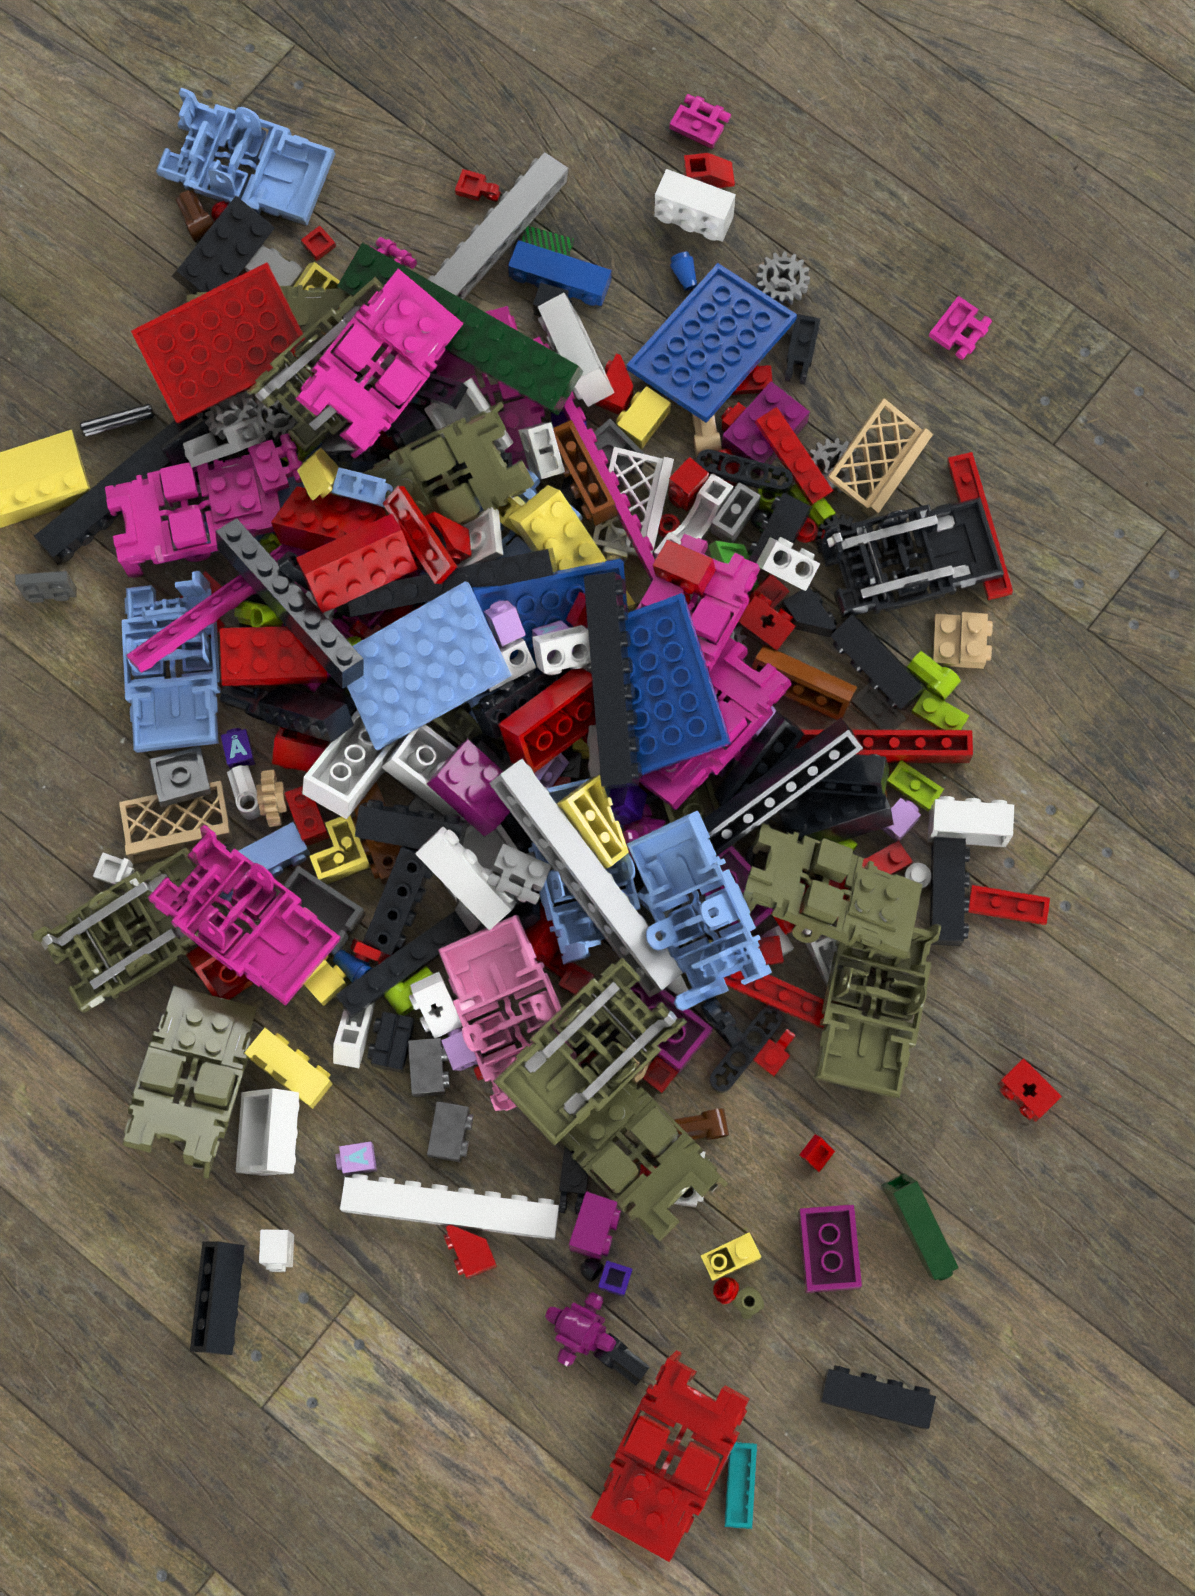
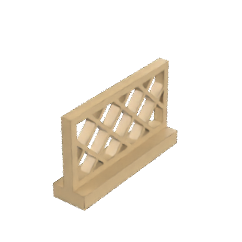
M883 398L827 476V479L863 507L861 511L870 517L878 514L933 434L926 428L921 429ZM883 408L890 412L892 423L881 424L880 412ZM905 425L913 431L908 439L900 440L898 426ZM892 426L894 441L884 442L882 428ZM876 428L878 443L867 444L866 432L868 429ZM895 444L897 455L894 459H886L884 445ZM879 446L881 460L870 461L868 447ZM863 448L865 462H853L852 452L854 449ZM882 464L883 475L881 478L873 479L871 465ZM865 466L867 480L856 481L854 467ZM849 468L851 482L844 483L836 477L840 469ZM868 483L869 495L866 500L858 495V484Z
M222 782L209 783L211 791H218V797L213 804L202 799V796L194 798L187 810L177 805V803L168 805L162 815L151 810L156 802H159L157 794L119 802L126 842L125 851L132 864L169 857L185 847L191 852L202 839L200 827L203 824L216 833L217 840L223 845L233 843ZM199 802L209 808L202 818L191 813ZM139 807L143 811L135 821L128 817V808ZM173 808L183 813L176 824L166 819ZM215 811L222 816L223 823L211 825L206 821ZM148 813L158 819L150 830L140 824ZM188 817L198 822L193 830L186 831L181 828ZM163 822L172 827V830L166 836H159L155 833ZM137 828L147 833L142 841L132 843L131 835Z

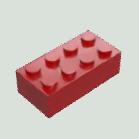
M296 486L271 521V524L280 544L312 551L385 517L386 514L383 507L332 494H327L324 498L319 495L312 500L306 488Z
M392 514L296 558L312 597L322 613L417 570L402 529Z
M287 626L220 628L222 686L327 683V671Z
M583 668L570 670L499 723L513 764L523 759L535 773L587 734L589 726L596 725L592 673Z

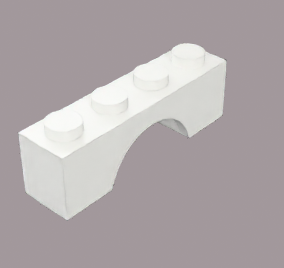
M712 473L698 492L695 503L685 520L675 531L668 532L654 551L655 559L666 540L680 545V540L684 534L696 539H704L711 530V522L734 491L733 486Z

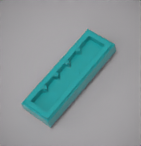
M736 1442L728 1457L724 1527L752 1529L757 1444Z

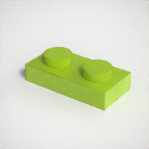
M927 690L923 692L911 712L938 730H961L969 718V715Z
M902 760L887 780L889 786L928 812L934 800L938 799L944 791V788Z

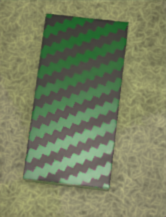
M527 226L522 241L569 256L574 238Z

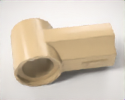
M692 414L696 458L701 451L706 449L722 450L720 434L716 429L715 416L713 415L705 423Z

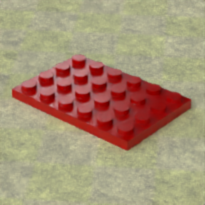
M268 262L131 330L178 424L251 388L260 375L266 370L269 372L273 368L270 363L303 334ZM304 337V338H303L300 342H298L290 351L294 354V353H295V350H294V349H295L301 342H303L306 338Z

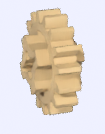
M274 770L262 771L261 784L256 785L260 815H266L269 827L281 826L282 813L287 812L283 781L277 782Z

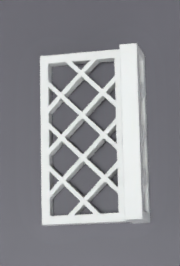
M614 447L608 470L609 472L615 470L617 478L620 477L627 488L620 494L630 493L636 505L629 508V511L632 512L639 507L644 515V520L641 522V534L643 537L647 536L654 550L674 459L668 457L662 459ZM617 455L627 457L632 466L621 472L616 464ZM644 462L656 464L654 473L645 478L638 467ZM635 469L642 481L630 487L624 474ZM653 478L652 485H650L648 481ZM645 484L650 492L649 497L640 502L633 490ZM645 503H647L646 510L643 507ZM617 516L607 520L603 525L595 526L593 541L597 546L603 548L610 547L638 556L635 549L627 547L622 538L627 535L626 532L619 535L612 524L619 519ZM609 525L616 538L609 542L599 540L600 530Z

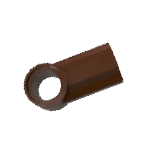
M187 190L180 193L175 200L185 219L186 227L193 241L196 242L203 237L213 224V221L208 212L204 211L196 193Z
M723 1108L704 1111L701 1115L674 1119L693 1140L703 1138L713 1140L729 1136L725 1110ZM677 1129V1131H678V1133H679V1136H678V1138H679V1137L682 1135V1133Z

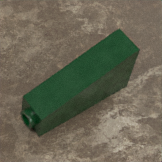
M903 1173L882 1184L881 1186L928 1276L939 1281L951 1277L953 1271L959 1267L918 1182L906 1173Z

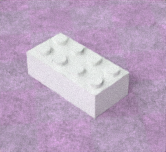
M565 293L538 306L542 315L538 320L543 330L548 334L547 340L552 349L557 354L577 364L584 371L573 389L577 399L583 398L589 407L615 393L584 325Z
M358 710L351 717L354 726L329 744L304 776L303 795L345 819L351 815L384 772V769L381 767L401 740L400 738L380 750L375 749Z
M423 725L403 736L381 768L443 815H458L460 820L466 821L426 784L456 748L427 725Z

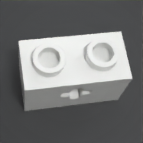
M439 972L410 985L413 994L409 995L414 1009L420 1008L423 1014L420 1021L425 1032L431 1031L434 1039L462 1026L453 1000ZM435 1003L438 1008L433 1009L431 1005Z
M261 1230L259 1263L264 1265L266 1270L270 1272H286V1267H293L294 1234L289 1230Z

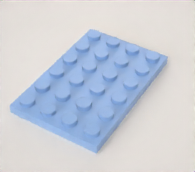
M463 582L353 645L354 649L364 659V675L347 687L374 748L380 750L512 675L470 584Z

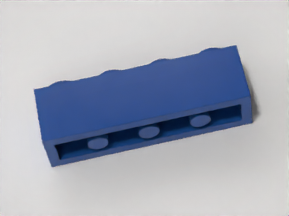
M519 240L508 265L509 277H512L516 282L531 283L539 288L540 283L565 289L569 291V298L580 299L585 304L591 306L595 304L603 305L612 281L610 269Z

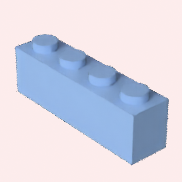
M293 822L239 850L241 854L253 863H258L265 867L273 877L283 873V868L291 864L296 866L303 863L307 859L306 856L310 855ZM233 890L228 895L222 892L219 897L230 902L232 901Z

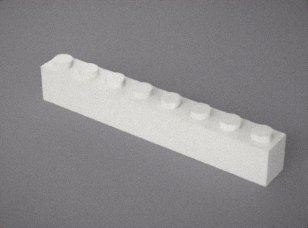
M352 1174V1178L345 1177L340 1206L342 1212L444 1226L453 1225L459 1228L555 1240L559 1205H554V1200L538 1198V1203L527 1201L528 1197L521 1195H512L511 1199L501 1198V1193L485 1191V1196L476 1195L473 1189L458 1188V1192L447 1191L448 1186L432 1184V1188H423L420 1182L405 1181V1185L394 1184L395 1179L379 1177L378 1181H370L367 1175Z

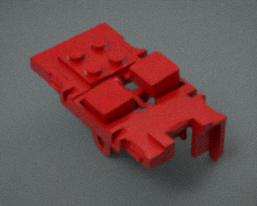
M677 1350L667 1358L665 1364H662L655 1378L657 1380L656 1384H650L647 1387L646 1394L642 1397L614 1455L615 1458L610 1464V1467L614 1470L609 1473L604 1484L605 1490L590 1517L668 1562L672 1560L685 1532L688 1533L695 1519L693 1515L699 1516L739 1437L740 1432L735 1429L737 1425H741L747 1413L746 1407L750 1401V1398L726 1385L721 1389L716 1400L687 1385L695 1377L697 1371L679 1362L682 1353ZM641 1411L645 1412L644 1416H639ZM677 1422L682 1427L675 1441L668 1438L670 1434L668 1428L669 1426L674 1428ZM688 1428L693 1431L691 1438L694 1440L690 1441L687 1447L680 1445V1442ZM662 1449H664L669 1454L662 1468L659 1469L655 1467L656 1461ZM719 1453H720V1454L723 1455L724 1457H723V1459H722V1461H721V1463H720V1465H719V1467H718V1469H717V1471H716V1473H715V1475H714V1477H713V1479H712V1481H711V1483H710V1485H709L707 1491H705L706 1488H707V1486H708V1484H709V1482H710V1480H711V1478H712V1476H713V1474H714V1472H715V1470H716V1468H717V1465H718V1463H719V1461H720V1458H721L720 1455H719ZM674 1455H676L681 1460L675 1473L670 1475L666 1471Z

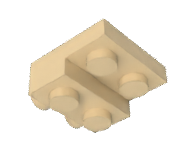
M962 612L961 615L935 614L933 660L940 666L984 669L986 661L991 660L992 646L987 645V636L992 635L993 622L988 621V614Z

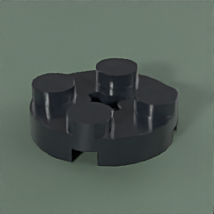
M715 997L708 999L700 1006L708 1021L713 1023L716 1032L728 1046L734 1047L745 1039L742 1032L736 1026L733 1027L737 1024L733 1016L728 1011L725 1013L721 1011L723 1007Z

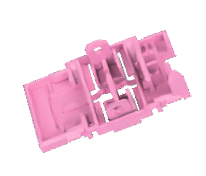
M517 915L497 923L490 931L485 928L438 949L449 975L448 981L458 998L453 1001V1004L463 1026V1039L467 1047L475 1052L476 1061L485 1082L491 1081L493 1084L494 1094L490 1096L495 1111H508L517 1107L493 1080L516 1060L515 1056L524 1047H529L532 1044H528L521 1034L519 1024L526 1022L528 1033L538 1032L561 1009L549 976L543 971L544 964L535 961V958H537ZM547 988L546 991L520 1001L518 1005L522 1015L515 1016L511 1009L509 996L514 995L515 1000H518L540 989ZM504 1000L506 1011L496 1012L469 1025L468 1021L499 1008L498 1001ZM517 1039L521 1042L523 1046L517 1049L516 1045L513 1044L484 1058L481 1055L484 1053H491L498 1049H501L509 1044L516 1042ZM576 1052L570 1055L574 1060L577 1058Z

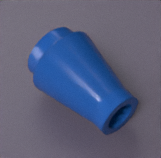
M682 252L670 258V267L682 284L684 291L696 288L698 284L693 257L689 255V252Z
M343 949L339 950L333 958V962L338 965L352 983L373 969L369 966V962L360 960Z

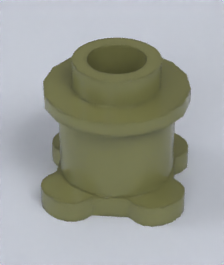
M750 1286L741 1290L732 1301L733 1306L737 1307L744 1319H750L752 1315L758 1313L764 1307V1301L760 1293ZM747 1297L752 1298L754 1301L753 1306L747 1307L744 1304V1299Z

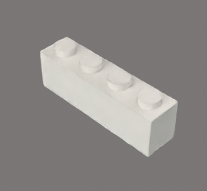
M444 826L415 853L489 931L516 905L517 902L514 900L513 894L506 891L502 893L495 890V886L487 883L488 877L492 872L487 868L484 869L477 862L476 855L471 850L465 849L459 843L457 835L451 830H446Z

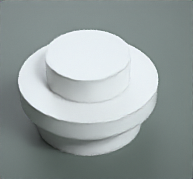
M914 863L907 868L905 878L923 884L922 888H924L931 880V872L926 865Z

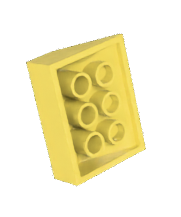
M72 430L0 452V528L70 506L91 489Z

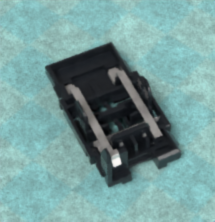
M980 497L955 504L948 503L936 506L935 509H931L930 504L908 510H897L884 516L852 523L848 531H840L839 524L831 525L824 528L819 540L825 567L838 564L846 589L841 590L839 588L834 593L841 618L848 617L851 614L856 616L868 613V611L872 610L874 614H879L883 609L885 612L942 598L946 593L954 595L958 587L962 589L974 586L978 583L1002 578L1004 575ZM877 525L875 530L873 531L872 526ZM909 531L913 533L917 548L923 547L925 553H914L907 556L914 547ZM893 557H898L897 559H890L881 564H879L878 558H882L883 560ZM927 558L928 562L923 564L924 573H922L919 566L910 568L909 561ZM900 564L901 570L893 571L889 578L886 573L882 574L881 569L890 565ZM928 585H929L931 594H928V591H927Z

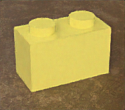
M647 386L642 392L638 391L634 395L630 403L631 407L627 412L625 410L622 411L616 420L617 426L641 450L671 410V402Z

